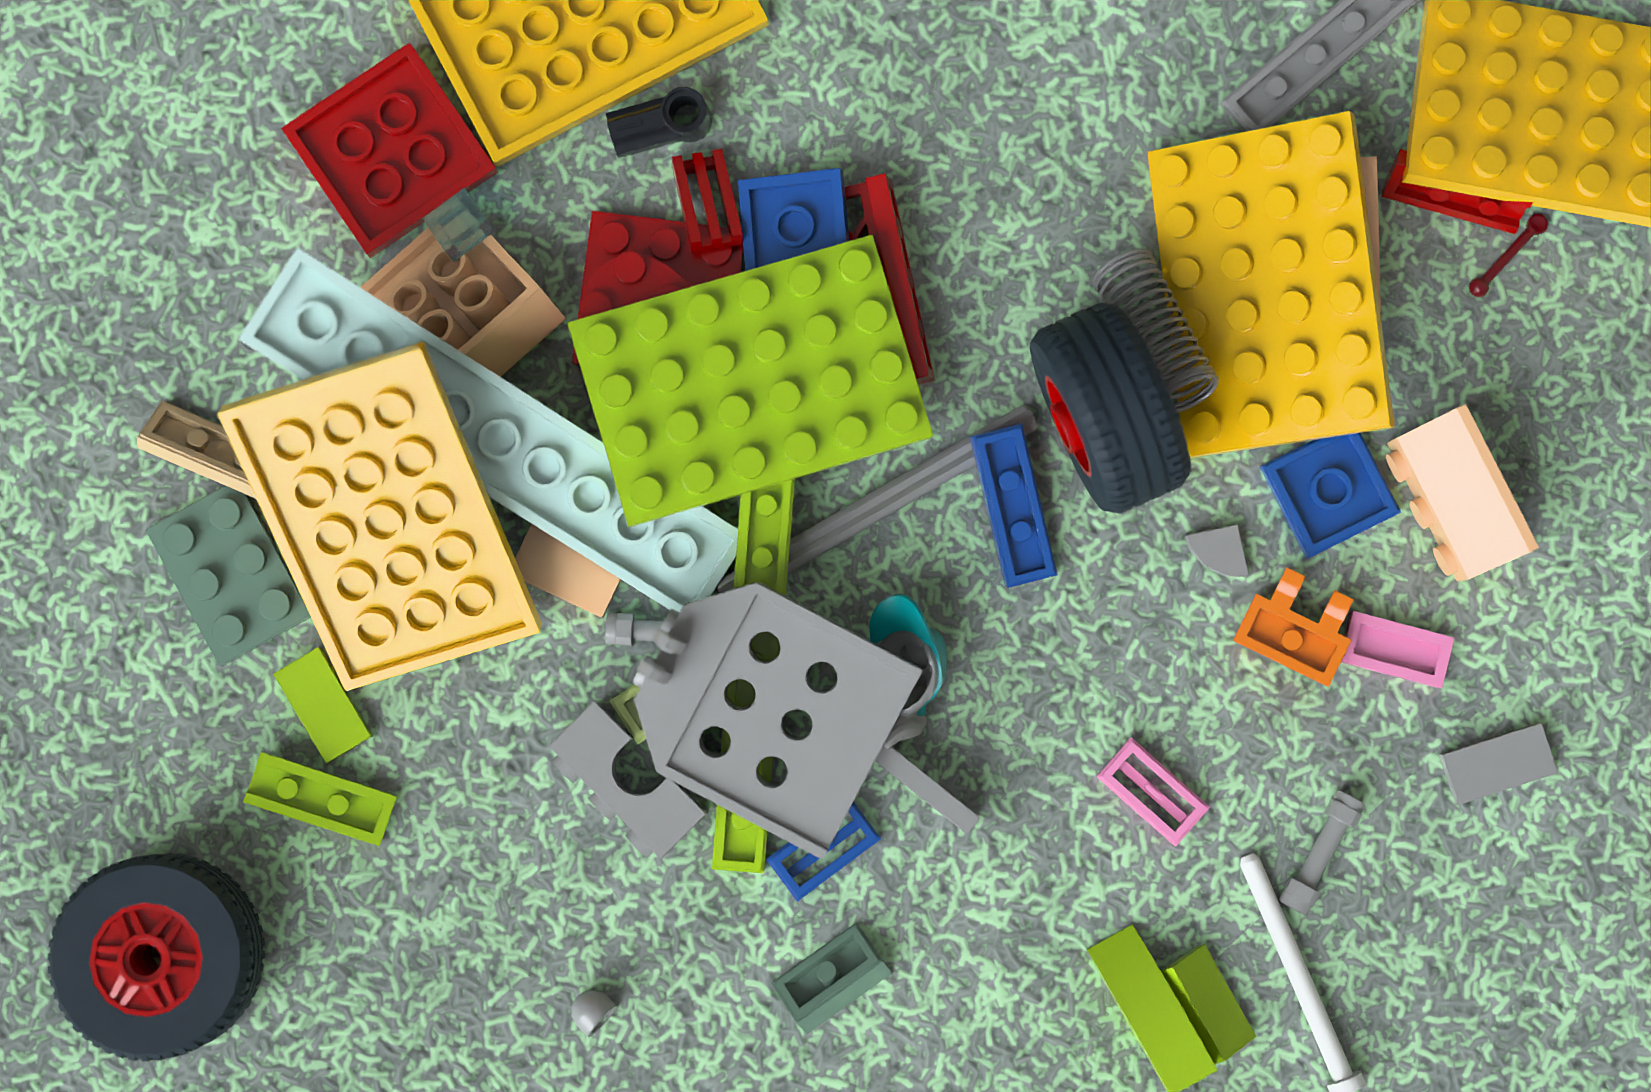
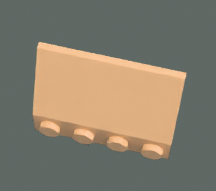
M459 201L360 287L499 377L505 374L566 319L541 287Z

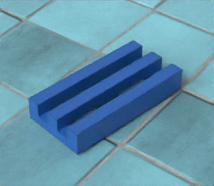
M854 801L848 810L854 820L836 833L827 852L860 828L866 837L799 886L793 878L817 861L818 857L808 853L790 868L786 869L781 861L799 848L788 842L766 859L797 902L881 839Z

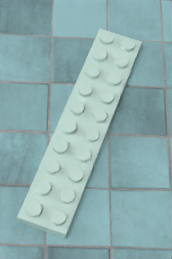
M296 248L238 339L302 380L424 341L489 497L669 610L672 608L680 612L688 602L711 596L736 557L738 529L702 506L628 528L606 451L601 441L299 248Z

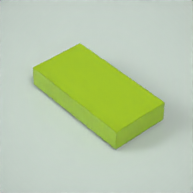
M321 647L315 648L273 674L326 764L331 763L373 737L372 732L350 695L344 690L338 675Z
M1205 944L1188 951L1161 971L1214 1064L1225 1062L1256 1038L1253 1029Z

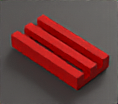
M712 150V156L703 157L702 152L692 153V159L684 161L682 155L672 156V170L691 253L743 244V233L723 150ZM710 170L715 172L729 231L727 234H721L707 171ZM695 173L709 237L701 238L687 174Z

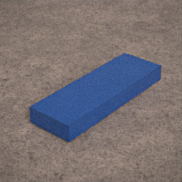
M1016 423L969 435L1005 587L1010 588L1057 576L1023 425Z

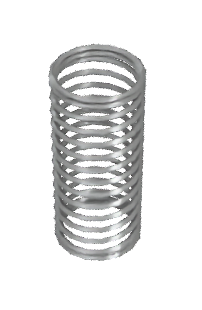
M1145 249L1126 251L1104 263L1094 275L1092 284L1095 287V291L1099 293L1102 302L1114 305L1127 303L1122 309L1125 313H1131L1128 317L1132 322H1137L1135 327L1139 332L1143 331L1140 335L1144 341H1148L1146 345L1149 351L1154 350L1151 353L1153 359H1161L1156 363L1158 369L1167 368L1161 373L1163 380L1172 378L1166 383L1172 400L1196 391L1212 378L1209 384L1195 395L1181 402L1174 403L1176 412L1187 410L1199 404L1214 392L1219 384V377L1216 376L1217 373L1214 372V368L1208 366L1209 358L1202 356L1203 348L1197 346L1198 338L1192 336L1193 329L1187 326L1188 319L1182 317L1183 310L1177 307L1178 300L1172 298L1173 291L1167 288L1168 281L1162 278V271L1157 269V262L1155 257H1153V253ZM1136 258H1148L1137 260L1121 267L1104 282L1103 286L1099 285L1101 279L1118 265ZM1146 263L1140 271L1124 278L1118 284L1108 285L1124 271ZM1154 273L1158 274V278L1151 277ZM1128 281H1132L1130 284L1123 286ZM1159 282L1163 284L1162 288H1155ZM1151 284L1147 289L1141 291L1140 293L1123 299L1133 291L1141 288L1142 286ZM1164 292L1168 293V297L1159 298ZM1157 293L1155 296L1145 301L1144 303L1129 308L1137 301L1149 295ZM1121 294L1115 301L1110 300L1112 295ZM1169 301L1173 303L1172 307L1164 308ZM1161 303L1158 307L1149 311L1148 313L1135 317L1143 310L1153 305ZM1174 311L1178 312L1177 317L1168 318ZM1166 313L1159 319L1153 321L1152 323L1141 326L1148 320L1160 314ZM1179 321L1183 322V326L1173 328ZM1170 323L1168 326L1157 331L1156 333L1146 336L1156 328L1164 324ZM1185 330L1188 331V335H1187V336H1182V337L1177 338V337L1180 336ZM1175 333L1171 337L1163 340L1162 342L1154 344L1159 339L1169 334ZM1189 340L1194 341L1192 346L1183 347ZM1176 343H1179L1177 346H1175V347L1169 349L1168 351L1163 352V353H1161V354H1158V353H1160L1161 351H1163L1164 349H1166V348H1168V347H1170V346H1172V345H1174V344H1176ZM1194 350L1199 351L1197 356L1188 357ZM1181 353H1184V354H1182L1181 356L1177 357L1176 359H1174V360H1172V361H1170V362L1165 363V362L1168 361L1169 359H1171V358H1173V357H1175V356H1177V355H1179V354H1181ZM1199 360L1204 361L1203 365L1191 368ZM1188 363V364L1185 365L1184 367H1182V368H1180V369H1178V370H1176V371H1174V372H1171V371H1173L1174 369H1176V368H1178V367H1180V366H1182V365ZM1203 379L1195 386L1180 393L1171 395L1174 391L1178 390L1182 386L1187 385L1193 381Z

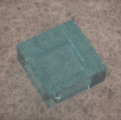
M465 188L423 218L443 250L453 262L495 232V229Z

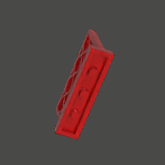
M886 173L865 178L866 182L845 187L846 200L861 197L864 216L853 233L849 232V241L861 238L866 228L868 229V234L873 235L917 383L935 381L893 182Z

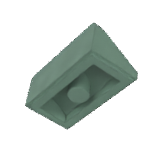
M856 922L771 984L796 1023L808 1034L891 975L892 972Z

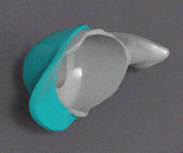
M894 594L882 600L874 609L869 626L870 641L923 669L883 744V747L886 749L900 740L914 738L923 732L927 722L925 716L926 704L933 700L938 693L947 672V649L943 636L937 630L928 626L920 607L906 594Z

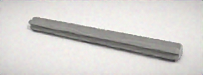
M1021 405L973 434L1021 423L1025 436L1036 430L1038 424L1031 410L1026 405ZM970 437L962 439L791 538L788 574L975 466ZM735 571L720 580L717 585L719 593L734 588Z

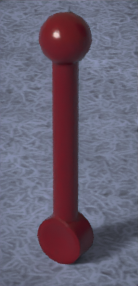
M1535 214L1528 218L1526 229L1482 277H1476L1470 281L1469 292L1475 297L1485 296L1489 291V283L1534 235H1541L1546 231L1548 222L1543 215Z

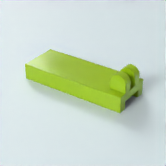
M261 751L243 802L380 847L397 795Z

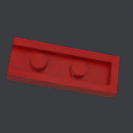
M1399 149L1386 176L1381 195L1383 198L1516 234L1519 229L1520 219L1526 209L1530 208L1533 202L1503 201L1403 183V173L1407 160V151Z

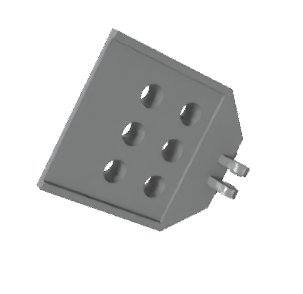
M761 581L688 602L680 612L671 608L661 628L657 629L652 638L661 650L656 659L648 655L645 659H641L636 669L638 672L632 684L640 687L634 701L656 772L823 860L923 669ZM765 631L773 633L780 642L781 650L779 655L772 660L758 658L754 654L751 645L755 634ZM816 662H827L835 668L838 680L833 687L820 690L811 685L807 672L809 667ZM735 679L749 681L755 689V701L745 707L733 704L727 696V687L731 681ZM792 709H801L807 712L812 719L813 727L811 731L804 736H794L787 732L783 725V717L786 712ZM712 726L725 729L731 738L730 748L723 753H714L708 750L703 743L702 736L704 730ZM768 756L778 757L785 762L788 775L780 782H768L759 773V762Z

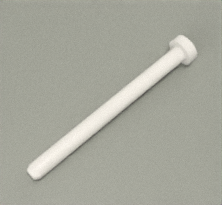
M1255 853L1241 857L1240 866L1332 1076L1333 1081L1327 1083L1329 1092H1355L1366 1085V1081L1361 1071L1352 1072L1260 857Z

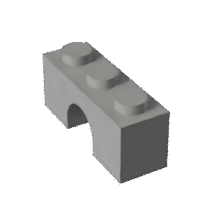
M594 701L549 745L557 754L551 762L572 783L580 777L594 791L588 798L589 801L607 819L611 820L617 815L631 829L625 837L641 854L648 858L654 852L661 859L708 812L680 784L669 778H666L654 791L647 794H636L624 788L616 774V762L620 753L634 738L599 702Z

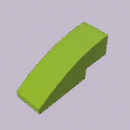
M1133 924L1086 949L1166 1092H1180L1218 1071L1181 1004Z

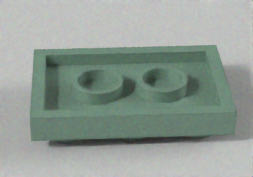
M224 486L146 529L150 540L219 666L223 667L311 618L291 572L249 495Z

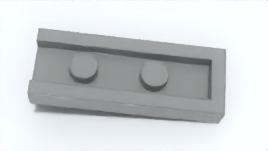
M882 746L875 759L878 764L964 833L968 834L980 817L894 748L889 747L886 749Z

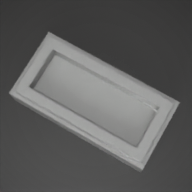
M1542 723L1532 724L1439 754L1454 802L1457 805L1558 773Z

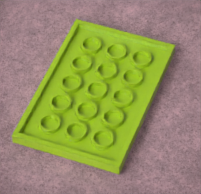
M873 235L567 323L628 528L933 437Z

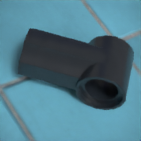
M678 87L670 91L665 97L606 113L610 137L618 158L681 141L686 143L697 142L709 133L712 126V114L703 96L695 89L689 87ZM685 105L697 106L700 113L698 119L693 124L680 126L674 123V117L679 108Z

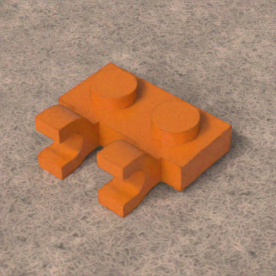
M1286 567L1271 600L1255 594L1233 641L1329 687L1352 641L1339 634L1338 631L1354 599L1334 591L1319 622L1316 623L1289 610L1306 576Z

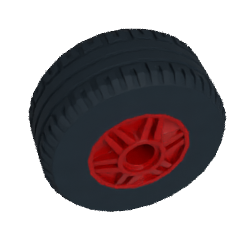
M1101 302L1086 310L1078 311L1070 317L1062 318L1056 321L1055 324L1039 329L1030 341V354L1042 395L1080 479L1102 511L1121 514L1132 509L1133 506L1138 507L1149 502V500L1165 495L1166 492L1169 493L1182 487L1191 471V460L1182 425L1153 356L1134 323L1124 310L1118 305Z
M173 853L129 858L111 864L109 867H104L98 873L87 878V882H82L77 888L78 890L68 897L69 901L64 903L61 909L62 913L58 914L55 920L57 924L52 928L51 935L53 937L48 945L50 948V953H47L48 961H50L48 974H51L49 982L51 987H54V999H58L59 1002L57 1006L61 1012H65L66 1015L64 1017L67 1022H71L73 1024L72 1028L77 1033L81 1032L82 1037L86 1041L90 1040L92 1045L98 1049L103 1048V1051L108 1054L114 1053L116 1057H126L133 1061L139 1059L141 1061L171 1059L194 1051L225 1033L245 1013L244 1010L251 1004V999L258 990L256 987L261 982L260 975L264 968L262 959L265 958V951H263L265 941L261 935L263 929L258 922L260 920L258 913L255 914L253 910L255 906L251 901L249 902L246 892L241 891V886L236 881H233L230 875L222 873L221 869L217 866H212L205 860L199 861L197 857ZM153 946L160 952V966L153 959Z

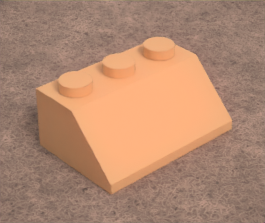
M1466 404L1387 443L1391 453L1386 455L1387 464L1398 482L1401 483L1406 480L1415 498L1409 502L1412 514L1421 528L1426 529L1430 527L1439 545L1433 548V553L1445 575L1453 574L1457 582L1467 580L1539 548Z

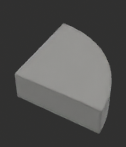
M1238 524L1185 536L1186 543L1193 556L1208 569L1227 577H1244L1249 575Z

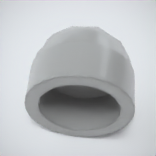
M585 991L578 995L572 1004V1018L577 1027L588 1037H591L616 1012L618 1006L602 992ZM606 1015V1020L604 1022H600V1020Z

